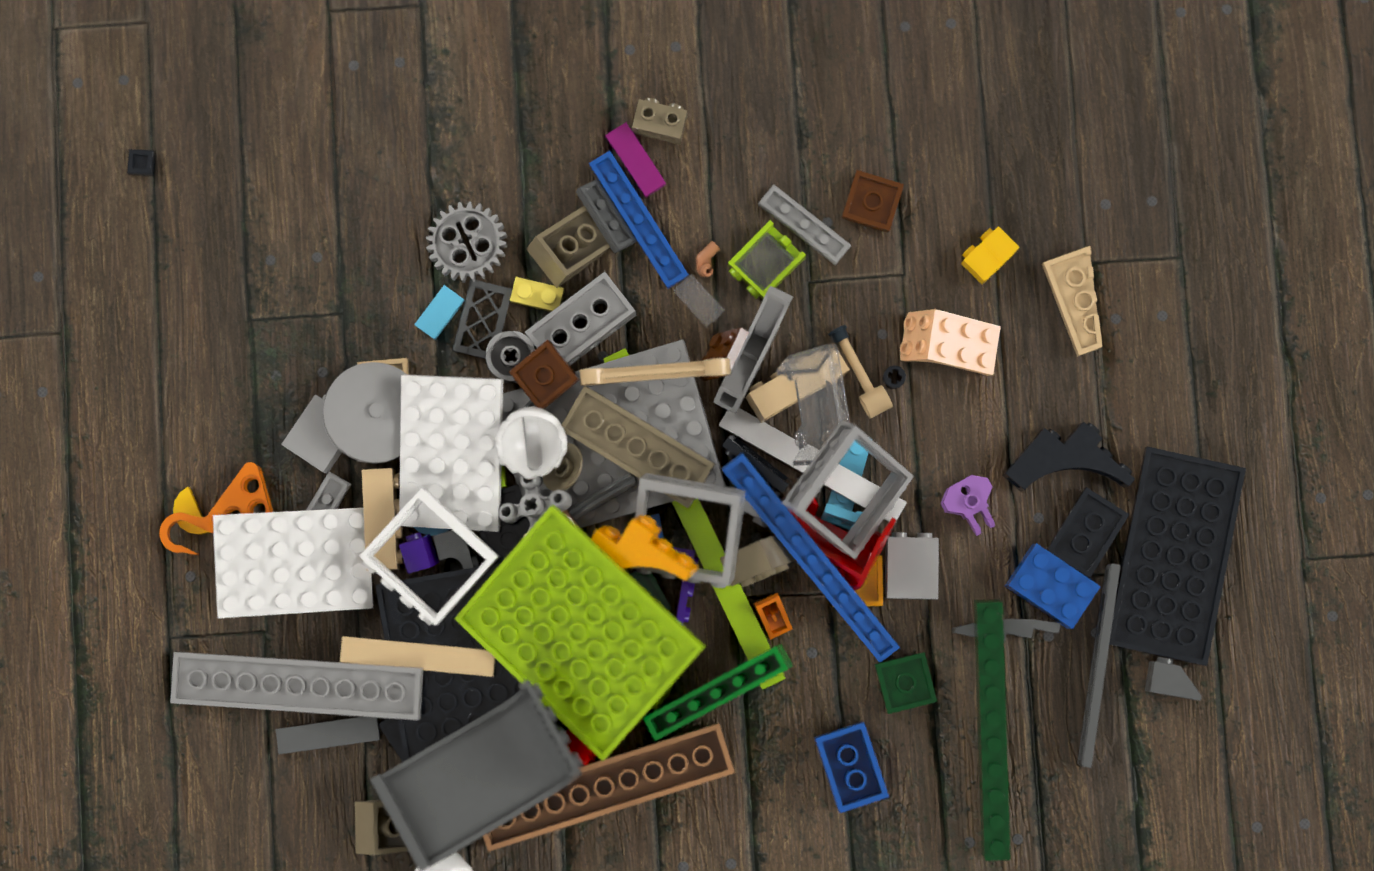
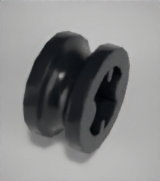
M890 366L883 374V382L890 389L900 388L906 380V373L899 366ZM893 371H897V376L901 377V381L897 380L896 384L891 383L888 373L892 374Z

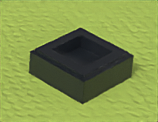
M129 149L127 174L154 176L156 152L154 150Z

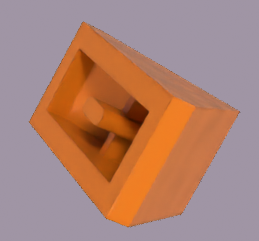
M778 593L753 604L770 640L793 629Z

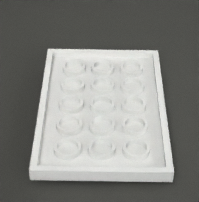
M401 375L399 512L421 488H425L469 529L476 531H500L498 512L501 506L502 465L497 454L495 438L500 430L503 419V379ZM424 503L402 525L407 527L451 529Z
M363 508L213 515L217 618L373 608L371 573L366 571V567L362 565L364 560L359 557L365 550Z

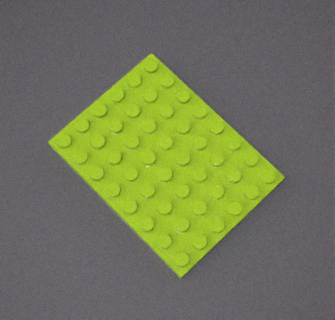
M551 505L455 617V620L521 683L529 680L532 685L537 683L544 694V697L541 698L542 703L546 707L550 705L556 717L602 761L610 755L706 647L555 505Z

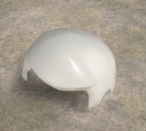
M525 407L514 411L507 417L506 421L502 422L495 438V446L501 465L507 466L512 473H519L526 479H533L550 473L560 465L563 456L567 452V436L559 420L553 414L541 408Z

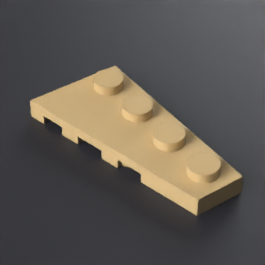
M1090 246L1042 263L1077 357L1102 348Z

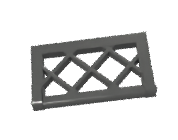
M470 279L452 351L486 359V351L481 350L479 344L490 337L493 338L495 335L502 333L510 303L511 288L479 280L473 282ZM475 288L484 290L486 296L473 303L472 299ZM496 293L504 295L499 309L491 299V296ZM489 299L495 311L482 318L476 305ZM471 308H474L480 320L467 327L469 311ZM498 313L496 329L491 333L485 320ZM483 322L489 335L476 342L470 329ZM466 331L474 342L469 347L461 345Z

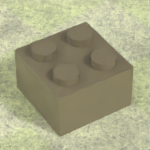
M776 535L759 540L738 550L735 578L730 585L734 586L741 583L742 587L756 583L771 575L789 569L788 563L795 561V559ZM725 556L720 558L723 568Z

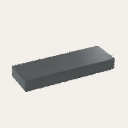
M598 179L576 190L577 195L614 254L633 245L637 241Z

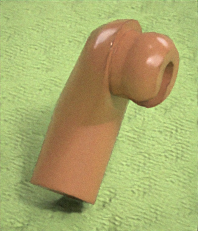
M713 241L696 256V271L701 277H710L713 274L711 258L720 250Z

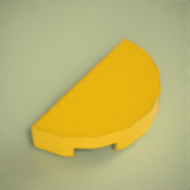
M187 487L182 490L174 501L173 513L182 512L192 516L203 517L191 488ZM177 522L180 528L188 533L198 535L210 533L189 522Z

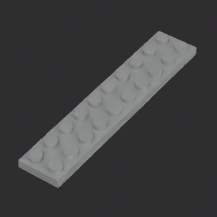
M174 652L170 703L420 720L423 668Z

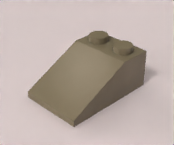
M585 206L535 236L526 249L557 288L610 250L611 247Z

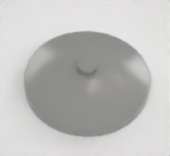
M368 362L347 369L335 379L324 399L323 422L332 443L342 453L364 463H384L400 457L401 375L406 373L388 364Z

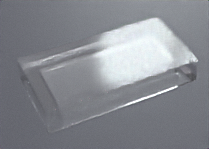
M692 274L673 290L675 295L706 328L725 312L722 306Z

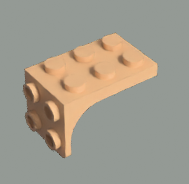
M937 309L909 312L904 320L900 360L904 362L938 363L987 376L993 375L1000 326Z

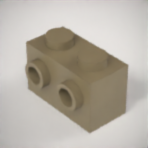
M653 98L639 99L632 132L637 135L681 145L687 120V110H684V107L678 104L671 103L669 106L659 104L660 102Z

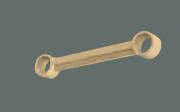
M719 358L668 364L581 369L580 385L593 386L608 383L730 375V359Z

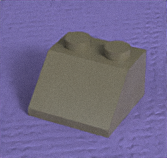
M382 800L355 802L356 854L380 855L409 851Z

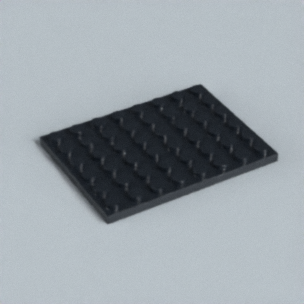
M501 563L493 564L441 623L436 626L433 623L429 626L425 621L421 620L418 616L421 612L414 606L411 608L407 607L399 599L402 595L395 589L390 591L383 584L376 585L384 639L486 650L455 620V617ZM479 567L401 581L438 613ZM496 658L493 677L423 670L420 720L398 719L404 760H408L497 708L521 690L519 686L521 682Z

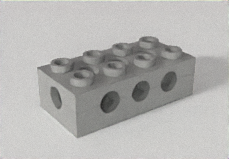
M603 272L526 330L525 334L532 341L536 349L547 339L550 340L570 366L634 318L636 312L607 273ZM598 304H605L607 306V310L602 314L596 313L594 308ZM578 319H585L587 321V325L582 329L574 327ZM558 334L567 335V340L563 344H557L554 340Z

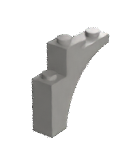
M772 286L769 287L748 331L749 334L731 369V374L725 376L713 403L736 414L774 341L793 296Z

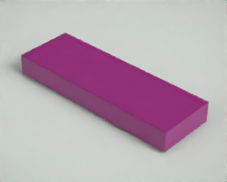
M626 122L605 135L645 198L666 186L665 180Z

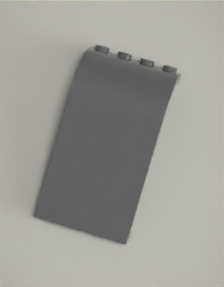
M526 680L519 684L521 690L497 708L384 774H378L370 779L420 871L429 869L574 782L583 774L580 770V767L583 766L582 761L576 752L571 754L567 744L570 743V740L563 728L558 731L553 721L557 720V717L550 705L545 708L541 698L544 697V694L537 683L532 685L529 680Z

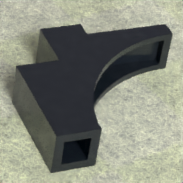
M1085 422L1080 423L1063 443L1060 441L1061 436L1054 430L1042 429L1002 475L1021 492L1026 490L1037 479L1063 470H1084L1097 473L1113 480L1123 488L1129 487L1135 480L1131 475L1132 471L1123 463H1116L1112 459L1113 455L1110 451L1102 446L1100 448L1097 446L1103 438L1099 435V429L1089 422L1088 424Z

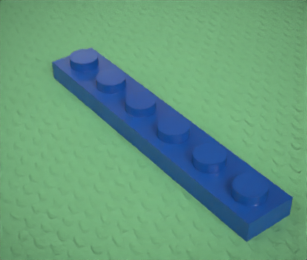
M611 151L590 162L589 166L666 288L669 289L689 277V274Z

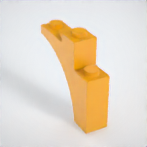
M639 515L632 519L622 536L616 528L605 525L597 529L591 538L622 569L638 566L653 567L668 571L686 581L699 568L698 565L693 563L694 561L690 556L677 552L667 540L657 538L662 529L649 516Z

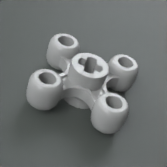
M520 476V483L524 487L526 495L523 496L519 504L504 503L500 506L498 515L503 522L514 524L520 518L527 517L530 520L529 532L551 505H555L561 511L571 507L572 498L566 491L555 490L547 497L541 495V476L533 478L531 482V479Z

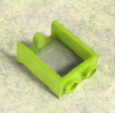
M770 220L728 262V266L731 268L728 272L738 282L742 279L748 285L747 291L754 298L757 299L760 296L764 299L769 287L776 288L806 259V254L803 251L800 253L791 244V240L786 235L783 236Z

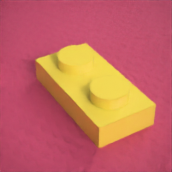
M515 277L510 302L552 312L561 305L564 288H556L553 285Z

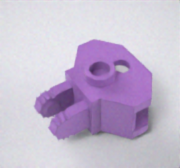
M971 475L946 489L940 503L945 513L961 515L963 520H967L976 536L981 534V528L973 516L980 511L988 527L992 528L995 526V522L987 509L989 506L987 499L992 489L988 478ZM961 487L967 490L966 495L962 494Z

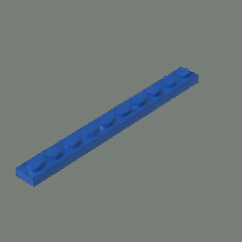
M740 453L722 468L723 472L737 489L746 490L745 499L875 658L881 663L900 648L899 644L789 509L782 504L780 498L745 455Z

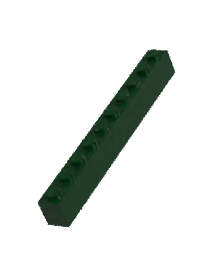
M1000 599L974 600L981 854L985 861L1011 860L1003 602Z

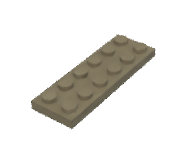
M585 385L561 424L567 435L639 479L644 474L649 473L705 483L715 466V463ZM664 493L687 508H690L695 500L692 497Z

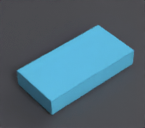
M444 285L414 325L436 340L465 300Z

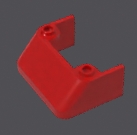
M813 498L805 511L843 541L848 532L816 516L818 503ZM789 510L854 590L860 589L864 584L897 520L892 517L882 533L878 531L873 533L865 544L864 549L854 559L842 553Z

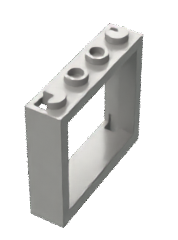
M841 420L782 504L842 553L855 559L860 551L864 549L865 544L873 533L878 530L880 523L887 513L893 509L895 502L902 492L907 489V485L914 476L856 425ZM856 441L891 473L842 541L805 511V509L851 445Z
M649 473L644 474L639 480L635 517L639 515L646 516L649 490L732 504L723 572L698 568L696 573L686 580L691 583L710 582L712 586L718 588L729 586L735 578L746 490ZM629 567L637 569V572L642 574L661 573L662 577L674 579L677 576L668 571L653 567Z

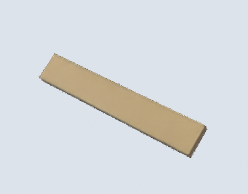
M342 637L340 662L420 667L427 671L494 676L495 657L484 649Z

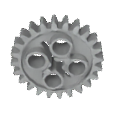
M458 202L457 210H454L449 205L450 213L446 214L440 211L442 219L434 218L433 221L437 226L428 228L433 236L426 237V240L432 243V245L426 247L428 252L433 253L429 258L432 262L437 261L434 265L437 270L443 268L442 274L444 276L451 272L453 281L457 279L458 275H460L463 283H465L467 276H470L472 281L475 282L477 274L485 279L484 271L487 270L493 274L494 271L491 266L493 264L501 265L497 257H505V253L500 249L507 248L508 246L506 242L501 241L507 238L506 232H499L504 228L503 223H497L499 220L497 214L491 216L490 208L482 212L483 207L480 203L475 209H473L471 202H468L467 208H463L461 202ZM474 221L479 223L477 229L472 231L467 229L469 223ZM458 223L462 225L477 257V261L472 260L456 226ZM450 232L456 233V237L452 241L445 240L446 234ZM480 244H489V248L487 251H477V248ZM466 254L465 261L462 263L455 262L457 255Z

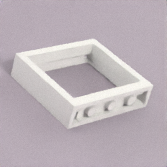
M421 488L359 557L364 560L362 565L370 573L373 574L376 571L382 577L380 582L390 591L395 589L402 595L399 599L407 607L411 608L414 606L421 612L418 615L421 620L425 621L429 626L432 623L436 626L441 623L500 556L428 490ZM422 503L486 559L438 613L374 556Z

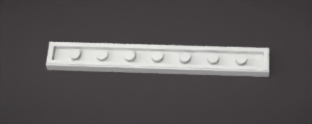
M740 408L736 414L727 410L719 424V427L801 473L805 472L818 454L817 451L767 423H760L758 418ZM840 464L836 466L823 484L863 508L868 506L880 489L879 486ZM898 498L893 509L887 513L884 520L890 522L892 517L898 519L907 502Z

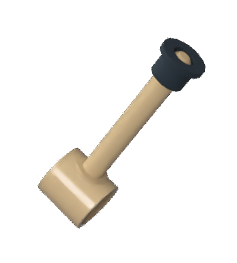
M843 325L834 329L828 335L829 337L832 336L835 343L840 345L865 392L859 396V400L867 416L871 419L892 408L893 405L882 385L873 387L848 341L849 335L845 330L847 326Z

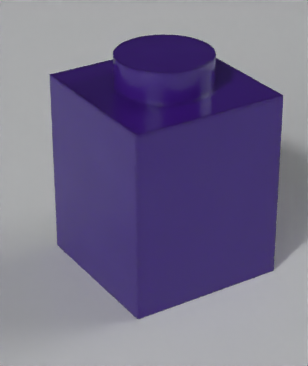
M420 532L406 536L407 541L399 544L408 574L439 563L430 534L421 536Z

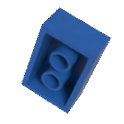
M1036 543L1031 545L1004 587L1056 622L1061 623L1060 625L1066 629H1073L1101 586Z
M861 721L814 737L839 813L889 797L864 722Z

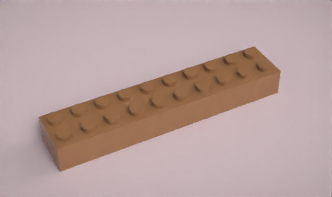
M718 722L608 757L603 761L598 760L586 766L583 765L580 767L583 774L574 782L483 837L489 852L733 774L735 772L720 724Z

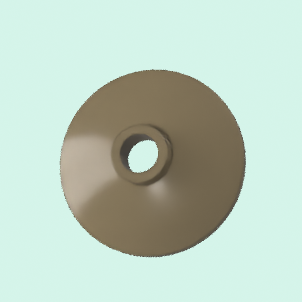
M567 443V452L563 456L560 465L550 473L542 476L543 482L549 490L565 491L578 479L582 469L583 458L577 446Z

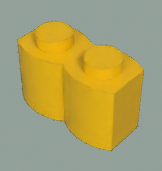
M999 226L994 231L989 228L980 237L982 242L977 247L971 245L962 255L965 259L961 264L981 284H984L1020 248Z

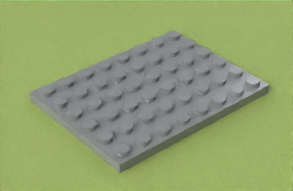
M682 339L586 369L690 362L685 341ZM576 371V375L580 378V371ZM695 377L587 386L715 463L705 483L726 486ZM580 380L544 409L553 414L560 424L563 423L584 387L580 385ZM522 388L503 394L502 422L506 421L510 414L523 408L530 401ZM566 434L567 443L577 446L583 458L582 469L578 479L570 488L565 490L571 495V506L629 473ZM514 473L516 484H519L523 498L526 495V491L520 483L521 475ZM636 477L638 484L581 518L574 519L578 526L583 528L635 513L640 479ZM542 479L540 493L544 497L550 496L554 491L549 490ZM649 490L647 509L675 500L662 492Z

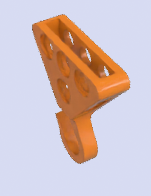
M253 462L246 463L206 517L192 516L182 512L168 516L160 527L162 544L168 550L175 553H188L199 556L198 553L173 543L170 538V530L175 523L186 521L213 533V515H230L234 511H239L240 514L254 513V508L258 504L265 505V513L273 512L261 467ZM251 480H257L259 483L258 490L249 493L247 489L248 483Z

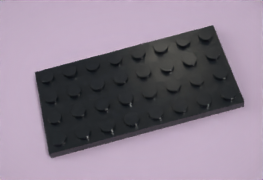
M1148 446L1145 447L1118 579L1109 645L1202 666L1208 665L1246 468Z

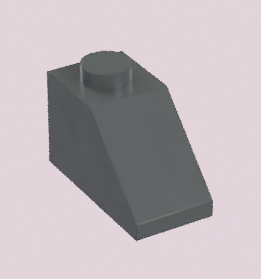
M1158 657L1157 662L1149 661L1145 691L1201 701L1202 695L1181 666L1173 665V659Z

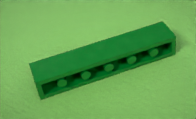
M779 644L643 719L656 741L793 667V664L783 645Z

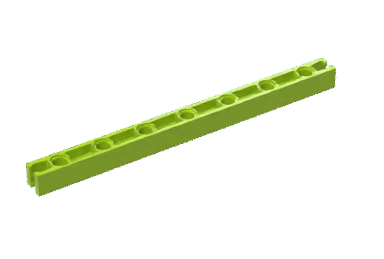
M626 348L603 358V361L606 363L629 356ZM695 498L690 508L677 501H673L672 504L703 568L723 572L720 558L725 556V552L699 499ZM740 583L724 588L712 586L748 661L770 650L771 647ZM782 672L760 684L763 690L786 678Z

